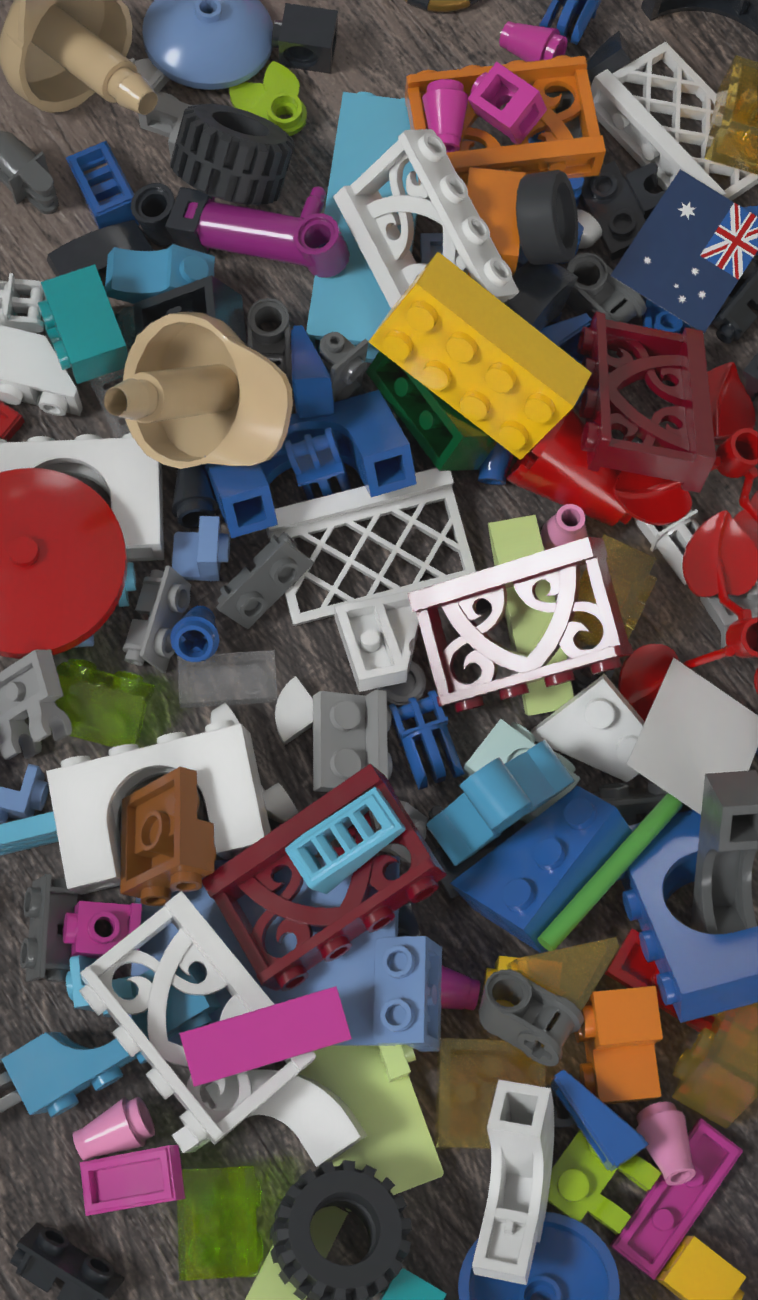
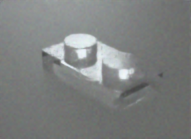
M275 650L214 654L209 659L201 662H189L177 656L179 704L181 708L220 706L223 703L227 705L271 703L278 700Z

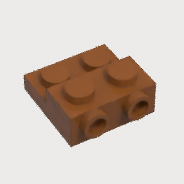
M180 766L122 799L120 894L141 898V903L144 905L164 906L165 903L172 899V892L199 890L202 887V878L214 873L216 859L214 823L197 819L199 807L197 771Z

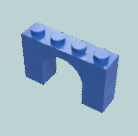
M379 390L334 402V414L330 416L299 418V415H296V413L291 415L288 433L284 441L291 440L292 444L304 441V435L311 434L312 438L326 434L325 429L331 427L333 435L336 437L343 463L352 466L358 472L371 498L417 484L410 443ZM284 442L281 449L270 460L257 465L226 466L205 464L209 481L231 538L278 525L269 485L279 474L292 468Z
M693 809L675 814L617 880H621L625 889L622 892V897L629 920H638L642 932L639 933V940L644 957L648 963L655 961L660 974H657V985L660 996L665 1005L673 1004L680 1023L758 1002V926L728 934L702 933L679 922L665 904L677 889L695 881L701 815ZM640 823L630 825L629 827L634 831Z

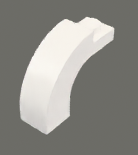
M256 1069L247 1071L251 1085V1094L279 1070ZM300 1074L291 1079L248 1116L265 1115L286 1124L299 1138L316 1167H319L322 1163L332 1161L367 1137L366 1132L355 1115L340 1097L319 1082ZM236 1075L225 1078L226 1084L221 1095L215 1083L205 1087L215 1103V1106L212 1108L208 1102L204 1103L208 1108L215 1111H223L236 1103L239 1094V1083ZM185 1124L183 1128L172 1135L182 1153L195 1152L210 1142L208 1137L199 1142Z
M498 1079L487 1125L491 1145L490 1185L472 1268L474 1275L527 1285L536 1242L541 1240L548 1202L554 1148V1105L551 1088Z

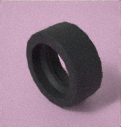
M560 170L524 175L519 182L516 197L517 228L524 255L530 264L533 265L571 261L575 256L578 244V215L575 195L566 173Z

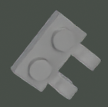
M35 649L0 672V752L5 760H9L21 753L20 746L22 747L25 759L40 753L42 749L41 740L50 736L51 730L55 741H60L72 733L70 719L54 702L63 696L51 650ZM28 717H29V726H28V725L25 723V721H24V720H25L26 718H28Z

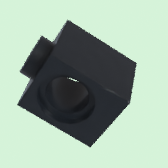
M285 3L282 21H274L272 31V47L279 48V63L287 68L331 74L338 38V11Z

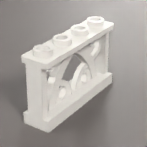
M432 129L405 130L398 136L399 140L355 182L349 186H343L333 196L390 308L395 305L427 265L426 263H416L409 250L414 236V222L411 213L426 216L443 226L442 255L467 275L469 272L472 279L504 303L519 293L512 279L511 269L501 258L493 243L487 224L480 218L468 195L466 184L457 175L446 154V147L443 141ZM410 161L415 171H410L407 176L406 190L408 195H406L402 176L404 166ZM416 174L418 175L422 184H419L417 182ZM387 181H390L393 196L382 198L378 190ZM397 225H401V233Z
M182 891L165 903L163 908L103 956L80 972L81 978L86 984L79 990L83 998L98 1016L107 1010L119 1025L112 1032L115 1038L131 1057L135 1056L138 1052L143 1055L152 1067L146 1073L147 1078L165 1100L174 1094L186 1109L179 1116L199 1142L208 1137L215 1145L316 1058V1054L312 1051L284 1060L287 1064L252 1094L247 1071L236 1074L239 1083L237 1101L232 1107L223 1111L212 1110L204 1104L200 1096L202 1085L194 1087L191 1075L188 1079L187 1087L167 1064L168 1062L189 1068L183 1046L169 1042L167 1038L166 1008L171 985L183 993L194 996L210 995L226 988L232 995V998L225 1005L220 1021L275 1004ZM170 923H173L179 930L165 950L160 962L149 954L138 950ZM195 962L203 964L207 970L205 980L199 984L190 983L175 974L179 966L185 974L190 976L188 969ZM138 963L155 972L153 982L151 983L148 979L141 976L126 979V981L135 983L139 991L138 995L132 1000L122 999L113 990V975L124 964ZM148 1010L149 1040L129 1015H137ZM225 1078L213 1081L218 1086L220 1095L225 1088Z

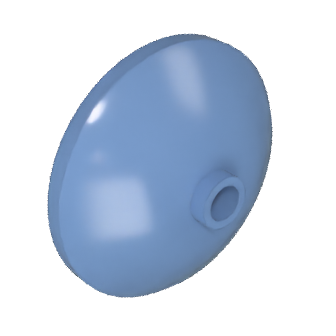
M154 0L149 6L143 21V44L152 64L169 79L196 89H224L249 80L265 66L273 49V23L267 9L260 0Z

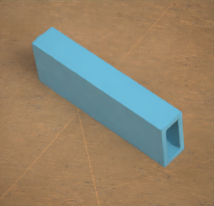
M343 92L324 214L331 216L337 222L348 245L350 257L345 269L338 275L329 278L314 277L306 333L319 356L320 341L326 334L338 332L356 347L364 339L368 341L371 339L391 310L333 196L343 186H349L355 182L399 140L398 136L405 130H411L405 98L381 97L370 92ZM410 161L404 166L402 176L406 195H408L406 190L407 176L410 171H415ZM387 181L378 190L382 198L393 196L390 181ZM411 213L414 222V236L411 247L409 249L411 254L413 251L416 222L418 215L417 213ZM397 225L401 233V225ZM327 243L321 244L319 248L324 247ZM368 343L366 362L372 363L379 352L370 343Z

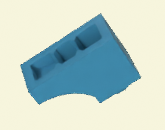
M174 244L169 248L156 251H134L114 247L109 252L107 258L105 282L107 297L134 304L211 275L214 277L215 256Z

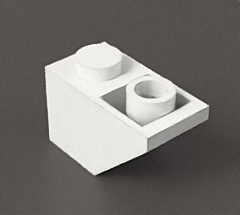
M0 325V401L11 405H19L21 402L37 405L44 412L56 416H64L66 413L80 416L83 407L77 388L67 371L61 369L57 355L46 336Z

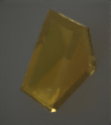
M617 937L517 958L507 964V970L521 973L525 978L549 992L568 999L582 1011L619 948Z

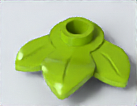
M275 61L269 64L265 72L263 84L243 82L229 87L230 99L234 108L251 112L271 121L289 136L297 134L304 128L307 121V110L304 103L298 98L300 90L299 81L282 64ZM284 114L291 116V118L281 119L278 117Z

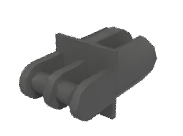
M0 131V181L12 192L14 202L18 204L26 198L43 214L56 212L59 207V200L56 196L53 178L49 174L44 153L41 151L36 155L12 133Z

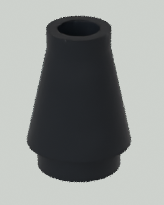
M201 464L184 469L176 468L172 514L177 517V521L181 526L199 528L200 516H215L219 509L205 466Z

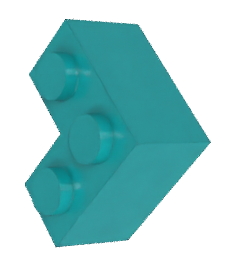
M94 264L42 281L41 285L46 300L38 302V306L51 346L56 352L61 369L71 368L77 384L124 369L128 357L126 343L96 265Z

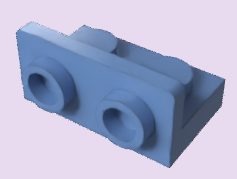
M427 936L379 937L375 940L372 1039L378 1045H408L420 1052L440 1051L442 947Z

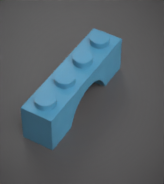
M197 962L190 965L188 969L190 976L185 974L179 966L175 973L180 978L194 984H199L205 980V976ZM150 969L140 976L152 983L155 972ZM136 985V996H137L139 989H138V986ZM171 985L166 1008L167 1038L169 1039L181 1031L185 1032L211 1024L212 1020L209 1014L221 1008L215 994L204 996L189 995ZM148 1010L132 1015L131 1019L149 1040ZM45 1032L1 1059L29 1115L48 1112L51 1118L77 1105L79 1101L76 1094L93 1085L95 1091H98L123 1077L120 1068L137 1058L140 1064L147 1062L140 1052L131 1057L116 1038L104 1046L93 1049L75 1043L62 1032Z

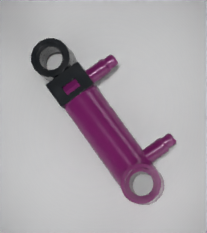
M150 183L143 186L132 198L131 210L133 216L149 240L159 246H169L176 243L178 246L209 254L212 248L307 267L313 275L320 278L338 275L349 262V248L337 222L331 216L321 213L324 207L323 201L326 191L319 186L312 188L300 217L215 202L216 197L185 187H180L178 195L175 197L171 189L161 183ZM327 243L324 247L316 249L321 244Z

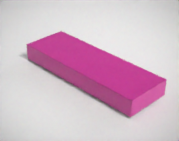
M337 986L179 1033L194 1087L352 1040Z
M702 1118L695 1122L688 1133L692 1164L696 1171L695 1176L686 1183L672 1186L666 1184L664 1176L661 1174L630 1215L631 1218L620 1234H617L609 1245L651 1280H655L743 1152L740 1147Z

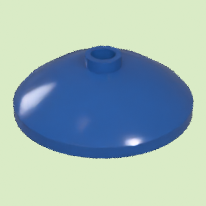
M546 1212L541 1240L536 1242L527 1285L474 1275L472 1264L478 1239L473 1243L463 1261L458 1282L459 1300H620L618 1270L606 1244L593 1230L583 1223L568 1216Z

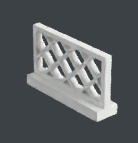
M667 42L662 43L613 74L607 69L594 77L591 92L597 120L641 167L649 163L657 164L658 185L664 191L667 190L680 169L731 201L758 184V169L740 165V153L754 155L758 159V136ZM662 60L674 72L673 78L652 74V65ZM629 82L643 85V97L632 95L622 83ZM651 87L672 90L673 102L651 99ZM681 92L696 95L702 101V108L681 104ZM650 111L672 115V127L662 126L650 114ZM680 117L702 121V133L680 129ZM710 122L725 125L731 131V138L710 135ZM679 142L700 145L701 158L690 156ZM710 147L731 151V164L709 160ZM709 173L731 176L730 187L723 190L709 176Z
M437 468L415 473L416 485L372 498L366 487L363 486L276 508L275 513L278 525L266 528L268 539L273 535L279 537L285 532L292 539L300 537L316 546L310 557L313 562H315L319 553L323 550L345 563L333 586L309 573L310 567L296 581L294 586L292 585L284 593L293 626L335 616L334 606L426 588L476 572L452 488L454 482L451 471H439ZM444 500L449 521L442 533L416 520L425 505ZM417 507L412 517L402 512ZM392 514L407 523L396 545L371 532L379 517ZM372 519L367 528L357 524V522ZM347 526L362 535L350 557L326 544L334 528ZM412 526L437 540L425 562L400 548ZM450 527L452 528L455 542L446 537ZM326 531L321 540L311 535L314 533ZM367 538L391 552L379 574L355 561ZM441 543L459 553L463 571L446 575L429 565ZM396 555L420 568L412 584L400 587L383 577ZM350 567L375 580L366 596L354 599L338 589ZM424 572L435 577L419 582ZM304 579L329 592L320 608L300 613L295 594ZM379 583L390 589L374 594ZM333 596L344 601L328 606Z

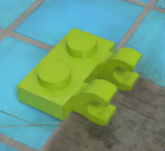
M579 1129L552 1167L548 1202L564 1215L579 1222L586 1213H589L615 1235L617 1233L620 1234L631 1216L600 1194L616 1170H618L646 1192L652 1188L662 1173L637 1155L612 1172L610 1170L607 1171Z

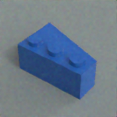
M576 786L450 884L474 911L546 956L549 951L539 943L537 938L633 831L615 806Z

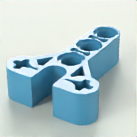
M543 740L505 764L499 757L480 768L460 784V788L464 793L432 818L426 826L454 866H457L498 838L505 829L528 813H533L564 791L575 780L547 741Z

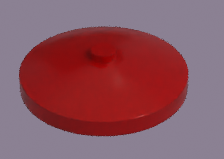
M20 468L0 472V656L21 659L35 649L51 650L53 656L65 652L90 638L103 626L115 610L124 590L127 577L128 560L124 536L119 522L107 502L95 490L79 479L65 473L43 468Z

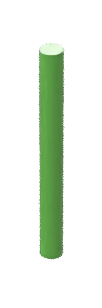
M669 793L661 799L537 938L545 949L550 952L556 950L682 808L681 801Z

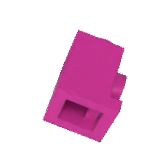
M497 61L488 73L485 72L476 79L471 89V95L467 98L476 115L508 136L511 142L516 145L522 143L547 111L539 90ZM507 103L506 106H505V107L503 108V110L501 111V110H500L501 106H502L503 104Z
M79 901L74 906V913L66 912L64 920L63 943L71 944L70 957L82 955L99 959L141 925L142 904L131 903L129 905ZM103 919L110 923L112 927L110 936L101 937L95 932L94 924L97 920Z

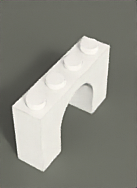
M131 433L123 435L122 438L107 439L93 434L80 435L75 440H55L46 436L32 437L27 442H7L4 439H0V472L20 468H43L94 481L111 498V509L119 522L124 536L128 562L164 560L162 464L147 456L135 439L132 438Z
M232 720L218 721L205 726L206 732L188 737L185 732L169 733L158 737L157 744L139 748L137 744H124L109 749V756L91 760L90 756L70 757L61 761L60 768L46 771L67 889L82 895L120 886L121 838L119 820L122 811V799L130 795L144 781L158 775L167 774L180 766L197 771V785L205 799L209 822L214 823V845L217 855L225 860L232 859L270 833L250 732L242 724L235 725Z

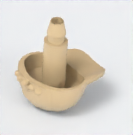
M14 0L0 34V66L10 87L26 101L41 111L50 113L64 112L78 107L96 92L110 103L117 102L120 106L142 115L151 113L158 101L157 94L144 77L137 73L135 64L126 58L132 43V20L129 8L122 0Z
M178 312L168 314L151 322L136 336L125 363L123 381L107 390L104 396V406L110 414L125 418L132 438L135 439L147 456L163 465L184 469L207 463L226 466H252L270 460L281 449L288 433L293 399L292 388L286 374L265 356L247 347L224 321L203 313Z

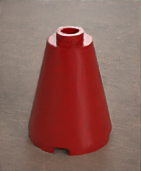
M571 409L521 460H516L510 470L512 473L507 476V480L520 488L562 506L566 504L577 505L584 511L586 516L611 527L618 521L625 525L632 516L618 504L613 492V487L620 470L600 467L598 472L588 470L587 451L581 450V437L585 424Z

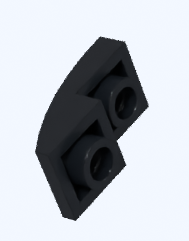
M131 220L80 236L49 253L47 262L56 277L95 264L102 284L105 286L107 258L109 252L114 247L134 251L154 250L136 221Z

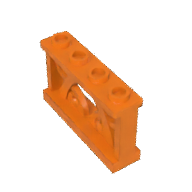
M560 55L549 60L530 62L515 60L503 64L502 66L539 90L547 111L521 144L501 146L491 134L471 127L479 116L475 114L468 101L460 149L455 152H446L457 175L464 181L466 186L469 167L524 172L526 174L560 170L566 173L568 179L599 176L606 149L603 135H600L587 72L586 57ZM469 65L456 70L438 72L435 70H423L417 74L408 75L406 77L405 104L408 111L410 129H428L422 97L427 93V85L440 79L459 81L463 84L464 92L469 97L476 79L481 74L488 73L493 66ZM570 91L574 97L573 104L565 111L556 114L553 110L560 104L562 93L554 98L549 97L545 93ZM577 116L579 117L582 132L581 138H573L565 123ZM545 131L538 135V139L544 142H528V139L536 133ZM474 141H477L486 147L482 149L469 150L471 147H474Z

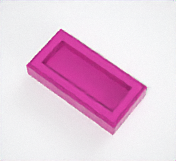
M168 1145L80 1162L86 1216L185 1199L178 1145Z

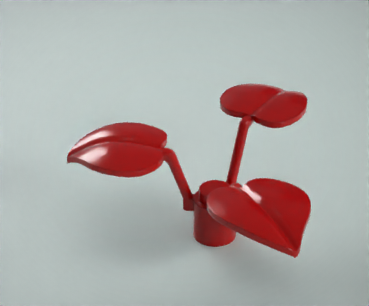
M729 362L707 372L715 445H720L716 449V460L711 471L717 469L722 475L730 478L745 477L739 497V504L744 510L737 513L733 519L748 534L758 550V491L749 500L754 478L758 476V469L755 467L758 464V432L753 430L756 421L755 410L751 398L746 393V389L739 378L735 363ZM620 471L613 487L614 497L618 504L629 515L644 523L669 525L683 518L692 507V498L689 491L682 490L681 482Z
M724 510L708 518L694 532L684 552L682 569L686 584L693 594L699 597H710L718 594L720 603L737 615L738 620L728 627L726 632L727 645L724 648L682 663L690 669L733 655L740 658L758 657V617L752 618L750 609H743L728 597V595H743L755 585L758 580V550L748 534L735 522L731 514ZM651 643L635 649L633 654L626 658L620 671L618 690L644 722L673 658L679 661L676 652L663 644ZM757 668V670H756V672H755V674H754V686H755V689H756L757 694H758V668Z

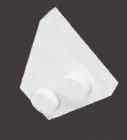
M416 590L334 606L335 621L359 692L407 681L420 628L417 614L412 612L407 593Z
M605 674L531 730L537 742L546 740L551 748L623 781L628 782L639 774L626 764L645 722Z

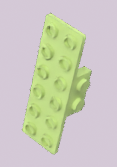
M408 1045L329 1046L313 1051L316 1054V1058L299 1074L319 1082L340 1097L350 1108L367 1134L366 1138L333 1159V1166H340L343 1160L355 1161V1168L363 1170L367 1164L377 1169L374 1175L375 1178L383 1182L388 1177L395 1184L390 1190L393 1195L443 1176L444 1171L409 1077L411 1070L408 1063L416 1060L412 1047Z

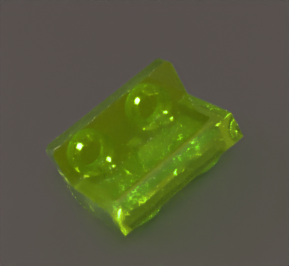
M69 659L68 662H62L56 667L63 696L54 702L70 719L72 733L68 736L110 747L124 744H139L147 702L154 694L155 685L143 682L144 678L136 673L117 671L115 674L96 670V664L83 659Z
M254 1166L182 1170L185 1199L177 1200L179 1281L257 1277L258 1265L263 1258V1241L260 1233L257 1232L256 1209L259 1208L261 1203V1186L258 1178L255 1177Z

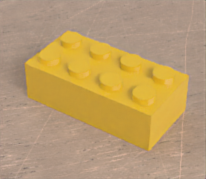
M439 252L434 255L391 308L369 340L371 345L520 460L574 407L592 374Z

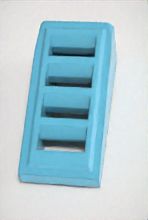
M374 787L302 834L287 846L285 851L308 887L312 890L328 894L403 833L406 828L381 791ZM369 810H371L382 827L376 833L363 816ZM352 824L363 838V841L359 844L355 842L347 830ZM335 838L345 851L341 856H338L330 844ZM318 852L327 864L324 867L321 866L315 857Z

